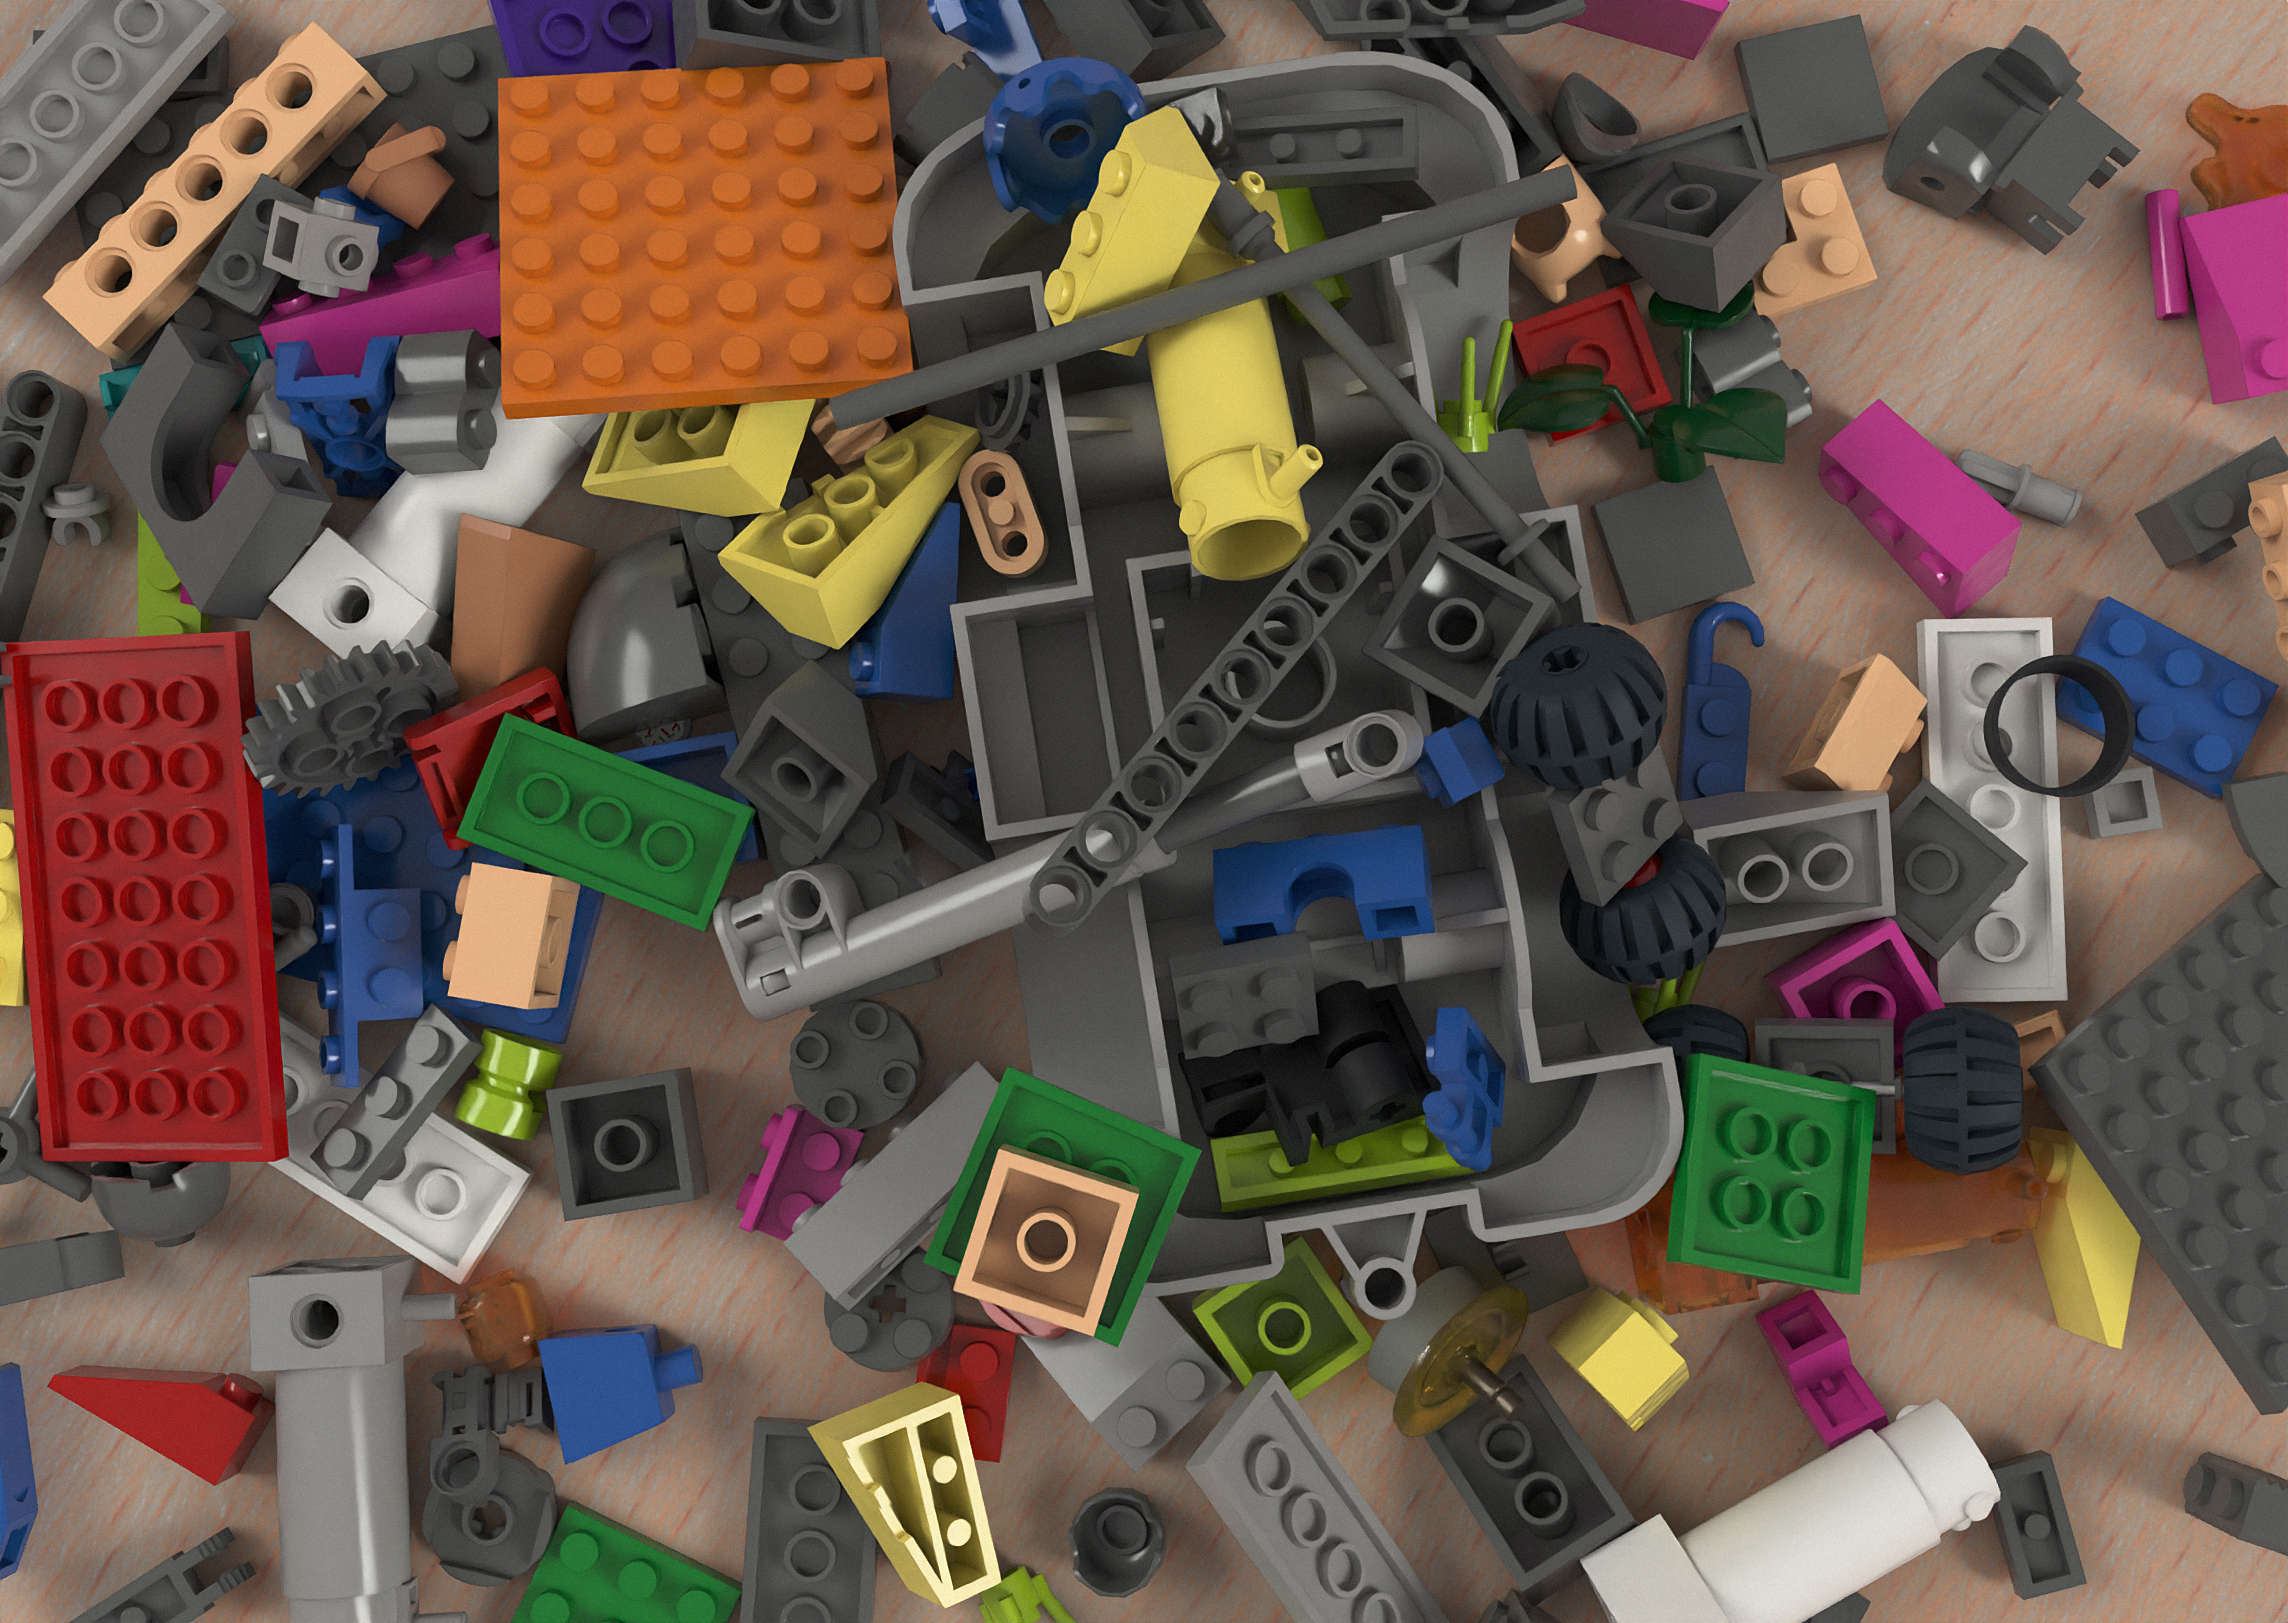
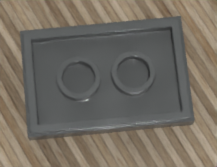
M1749 111L1632 147L1627 154L1620 155L1613 161L1601 165L1581 163L1574 166L1602 203L1607 214L1668 152L1770 172ZM1785 216V227L1787 230L1789 228V224ZM1600 255L1597 258L1607 289L1643 278L1623 256L1615 259Z

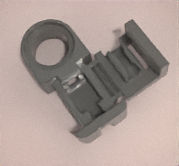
M477 1364L467 1366L465 1368V1376L458 1375L453 1370L440 1371L432 1377L431 1383L443 1391L442 1437L430 1439V1479L433 1486L440 1493L458 1504L469 1505L483 1500L491 1493L499 1477V1437L491 1431H495L498 1435L507 1433V1425L514 1427L516 1423L525 1422V1427L528 1429L537 1428L544 1434L554 1433V1413L543 1367L495 1375L484 1365ZM530 1386H532V1392H533V1415H532V1416H531V1389H530ZM465 1429V1433H461L459 1430ZM476 1454L480 1461V1468L476 1478L464 1487H452L450 1472L454 1463L462 1456Z

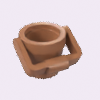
M396 122L382 136L373 149L367 152L364 161L349 181L347 189L363 201L365 199L369 200L418 231L441 204L456 182V179L433 158V156L444 152L447 147L448 140L445 133L434 126H426L410 132Z

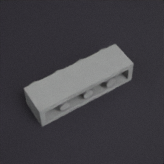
M978 1061L967 1071L964 1068H960L950 1074L936 1091L938 1098L920 1115L912 1113L902 1119L889 1134L888 1140L890 1143L872 1160L864 1158L853 1165L840 1181L842 1188L824 1205L817 1203L811 1206L794 1222L792 1226L794 1233L784 1242V1245L832 1298L848 1311L939 1225L1000 1085Z

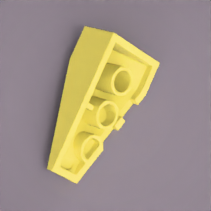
M927 414L867 450L864 455L865 464L844 477L835 480L830 474H827L813 482L811 486L814 495L795 505V507L785 511L780 506L778 511L761 513L717 555L721 566L788 632L839 650L882 605L959 477L962 466L971 457L980 442L979 430Z

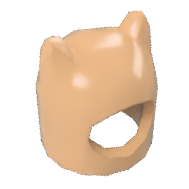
M1565 154L1561 155L1543 171L1568 164L1575 179L1577 199L1520 216L1513 233L1510 249V259L1516 267L1532 281L1546 299L1558 305L1567 298L1566 281L1583 271L1600 255L1615 259L1622 257V254L1601 233L1600 222L1608 215L1605 208Z

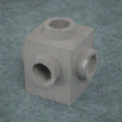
M316 196L314 207L275 200L263 265L295 280H299L298 288L313 294L338 298L340 287L367 292L370 274L378 261L377 238L379 227L355 218L356 206L345 202Z

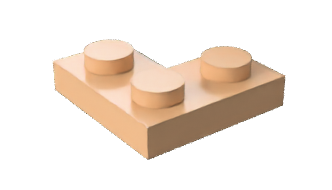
M1834 162L1782 180L1784 213L1789 224V228L1786 230L1789 243L1781 245L1751 278L1755 289V300L1752 307L1758 315L1764 314L1770 319L1871 286L1878 279L1836 163Z

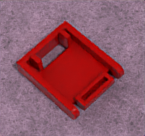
M544 666L413 724L403 731L402 734L408 748L416 750L412 753L411 757L437 823L442 829H445L442 832V836L450 850H462L475 844L457 837L456 834L505 712L524 720L525 715L535 724L549 719L553 731L579 741L557 677Z

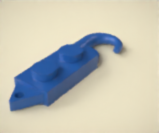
M1717 602L1705 608L1694 620L1689 634L1686 684L1682 691L1675 792L1677 802L1731 792H1745L1752 689L1749 688L1748 680L1740 671L1726 664L1713 662L1714 635L1720 624L1733 620L1740 622L1748 629L1752 644L1755 647H1762L1765 640L1764 628L1758 616L1747 606L1735 602Z

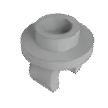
M73 482L59 485L53 489L54 496L42 502L44 515L57 518L53 523L52 532L59 546H67L76 539L74 522H79L88 529L92 546H99L109 538L111 531L110 523L103 512L111 507L110 496L108 493L95 491L92 483Z

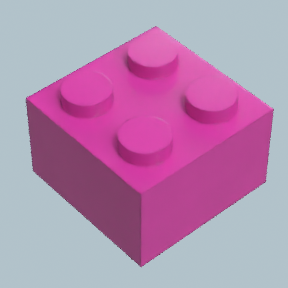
M1888 917L1854 923L1763 976L1787 1018L1894 1019L1895 1071L1903 1067V1039L1908 1024L1932 1010L1946 1008L1897 923Z

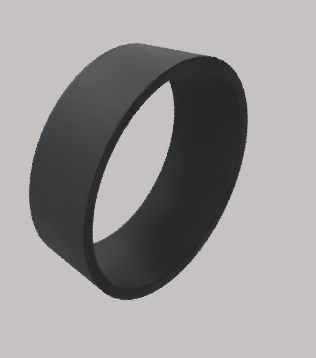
M2051 655L2024 665L1998 688L1987 706L1983 733L1986 749L1993 764L2010 782L2034 793L2055 797H2076L2102 788L2117 776L2131 754L2136 725L2130 699L2122 685L2110 672L2097 663L2082 657ZM2049 673L2068 677L2087 689L2101 709L2105 723V740L2102 752L2092 769L2082 778L2071 784L2056 788L2039 786L2019 773L2003 750L1998 728L2002 701L2009 688L2015 682L2030 675Z

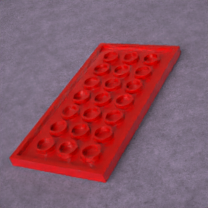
M250 631L5 643L7 651L0 653L2 675H11L12 680L11 685L3 688L43 1161L276 1162L290 1156L262 785L253 775L242 754L245 748L240 740L241 736L250 733L245 724L246 721L256 717Z

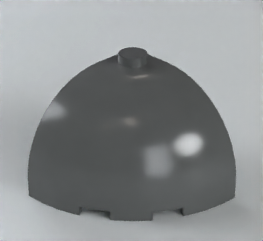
M681 526L648 535L618 552L591 580L581 597L570 628L567 648L569 696L564 697L575 731L578 738L582 741L598 746L631 737L630 735L730 710Z

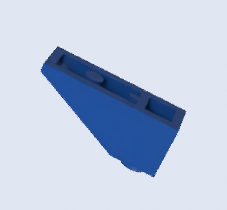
M947 502L941 505L882 605L860 628L857 641L853 644L849 656V674L851 679L856 681V697L918 704H931L953 699L955 639L949 605L957 604L960 503Z

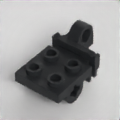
M1349 980L1324 988L1315 994L1319 1034L1301 1037L1291 1043H1269L1233 1050L1224 1056H1202L1186 1060L1184 1052L1178 1053V1062L1190 1088L1193 1106L1205 1134L1213 1138L1235 1134L1249 1127L1258 1119L1261 1113L1266 1111L1290 1167H1294L1308 1162L1313 1133H1315L1323 1149L1426 1114L1423 1110V1101L1431 1092L1440 1091L1441 1083L1429 1071L1426 1059V1045L1397 985L1392 984L1368 992L1362 982Z

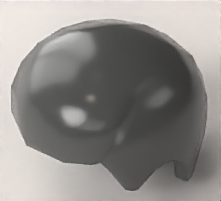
M1107 1487L1084 1500L1072 1521V1526L1067 1535L1074 1559L1073 1573L1075 1577L1097 1595L1105 1597L1125 1598L1146 1587L1161 1567L1167 1550V1532L1157 1506L1154 1502L1149 1501L1147 1495L1133 1488Z

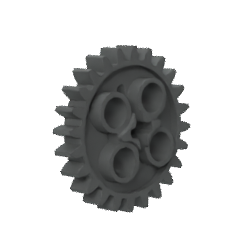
M381 640L370 653L366 654L357 645L352 648L347 659L338 661L333 655L326 656L324 668L317 672L308 668L299 670L302 681L296 685L279 684L276 686L281 697L276 700L261 701L257 706L262 715L246 721L245 724L250 733L240 738L245 748L242 754L253 775L260 781L263 789L266 790L273 787L278 796L293 790L297 798H302L316 788L320 797L326 796L337 784H342L345 791H348L354 786L357 778L366 776L368 780L374 781L378 777L379 770L385 766L394 769L401 767L399 758L405 753L412 754L416 751L408 748L402 734L403 731L413 724L458 705L460 701L455 693L460 688L439 652L432 653L428 644L424 643L414 649L409 640H404L391 650L387 641Z

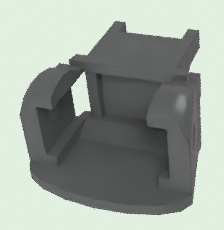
M2025 25L2003 49L1986 47L1963 57L1944 71L1921 95L1894 135L1885 155L1882 178L1889 191L1947 214L1955 221L1965 212L1976 217L1985 208L2038 251L2046 255L2064 237L2046 221H2050L2070 236L2085 219L2070 208L2068 204L2086 181H2089L2099 189L2118 170L2105 159L2107 156L2122 167H2125L2136 157L2140 150L2077 102L2084 92L2076 81L2081 72L2070 64L2067 55L2060 45L2048 34L2038 28ZM2059 96L2062 97V98L2057 102V104L2053 107V109L2050 110V109H2049L2050 105H2051Z

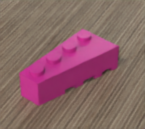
M485 233L460 241L454 245L456 253L432 260L429 252L408 256L393 264L394 272L375 278L370 276L367 292L340 287L338 298L321 295L311 297L309 292L304 290L288 293L271 302L273 309L268 312L260 324V332L273 359L277 343L308 341L314 351L315 361L324 376L355 374L356 377H360L368 342L371 341L372 337L402 335L404 337L411 334L476 329L490 342L496 336L501 335L500 239L493 241L491 234Z

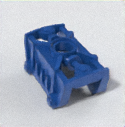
M402 335L372 337L371 341L368 342L360 377H356L355 374L324 376L315 361L314 351L308 341L279 342L276 345L274 351V362L277 367L276 396L279 401L286 402L290 409L292 425L304 431L323 462L324 476L326 479H333L335 481L339 496L382 498L405 471L403 467L387 456L386 422L391 403L396 396L394 379L395 360L400 342L403 339ZM365 397L371 407L368 414L359 413L354 406L350 405V399Z

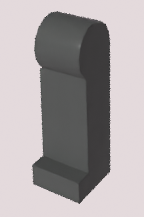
M115 1229L91 1234L84 1232L0 1248V1306L125 1277L119 1234Z

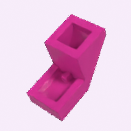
M1810 1289L1756 1316L1757 1324L1799 1408L1828 1451L1866 1429H1872L1874 1432H1877L1889 1425L1887 1413L1852 1364L1846 1335L1814 1289Z

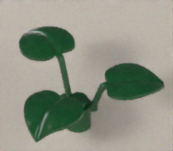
M1750 279L1720 313L1665 300L1656 291L1652 294L1648 304V311L1652 321L1665 327H1683L1681 330L1680 405H1669L1659 409L1653 415V421L1649 428H1645L1617 386L1604 385V374L1600 367L1589 364H1562L1536 372L1521 382L1510 393L1497 418L1498 432L1508 429H1524L1534 432L1578 430L1592 425L1603 417L1608 411L1611 401L1636 435L1638 448L1642 450L1651 448L1655 473L1662 481L1680 483L1698 477L1706 468L1704 452L1739 459L1783 464L1785 461V436L1788 413L1785 401L1777 393L1761 388H1732L1715 394L1707 404L1696 403L1692 406L1694 332L1697 327L1719 330L1731 327L1739 322L1753 306L1755 300L1753 280Z

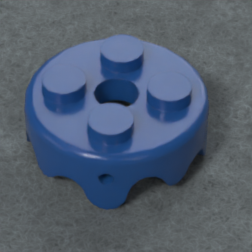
M1060 57L1043 61L1021 71L1007 82L990 105L984 121L983 144L995 191L1004 209L1012 213L1021 206L1033 212L1048 224L1060 225L1063 223L1066 215L1072 211L1088 208L1099 184V172L1104 157L1109 151L1115 150L1127 124L1150 114L1147 102L1138 85L1124 71L1105 61L1088 57ZM1077 125L1084 128V131L1074 137L1072 141L1057 142L1051 139L1052 134L1063 126Z

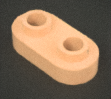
M990 449L979 451L968 458L962 466L958 478V487L981 553L990 567L1006 577L1023 578L1036 572L1045 562L1049 551V540L1022 467L1007 453L993 452ZM995 476L1004 477V491L995 497L987 496V482ZM1015 536H1025L1027 539L1025 552L1017 557L1009 556L1007 552L1008 542Z

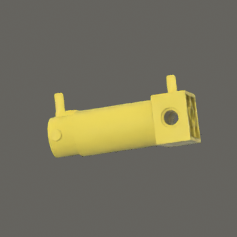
M1252 171L1244 172L1236 182L1229 180L1259 213L1266 210L1274 218L1275 224L1272 227L1275 230L1274 241L1285 253L1289 252L1277 192L1265 190V183L1262 177ZM1204 215L1167 290L1256 262L1254 260H1244L1242 257L1234 259L1225 249L1228 241ZM1267 297L1146 334L1145 342L1174 502L1182 509L1179 527L1187 534L1192 565L1203 575L1218 580L1230 581L1262 578L1287 568L1298 560L1308 547V537L1311 528L1309 523L1305 521L1299 489L1320 469L1323 464V458L1319 450L1314 446L1303 444L1299 448L1297 447Z

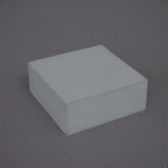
M2152 766L2121 770L2115 778L2102 788L2083 795L2091 840L2163 828Z

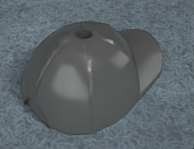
M1572 72L1566 77L1559 89L1551 115V121L1562 153L1572 161L1596 165L1613 161L1620 155L1627 154L1639 141L1642 134L1637 118L1618 100L1583 75Z

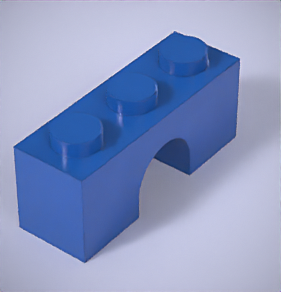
M1386 824L1370 831L1338 835L1314 833L1306 836L1304 839L1273 843L1249 841L1241 843L1236 847L1213 850L1214 922L1224 946L1296 932V923L1301 912L1312 902L1326 897H1340L1355 904L1365 940L1435 933L1430 860L1421 824L1411 826Z

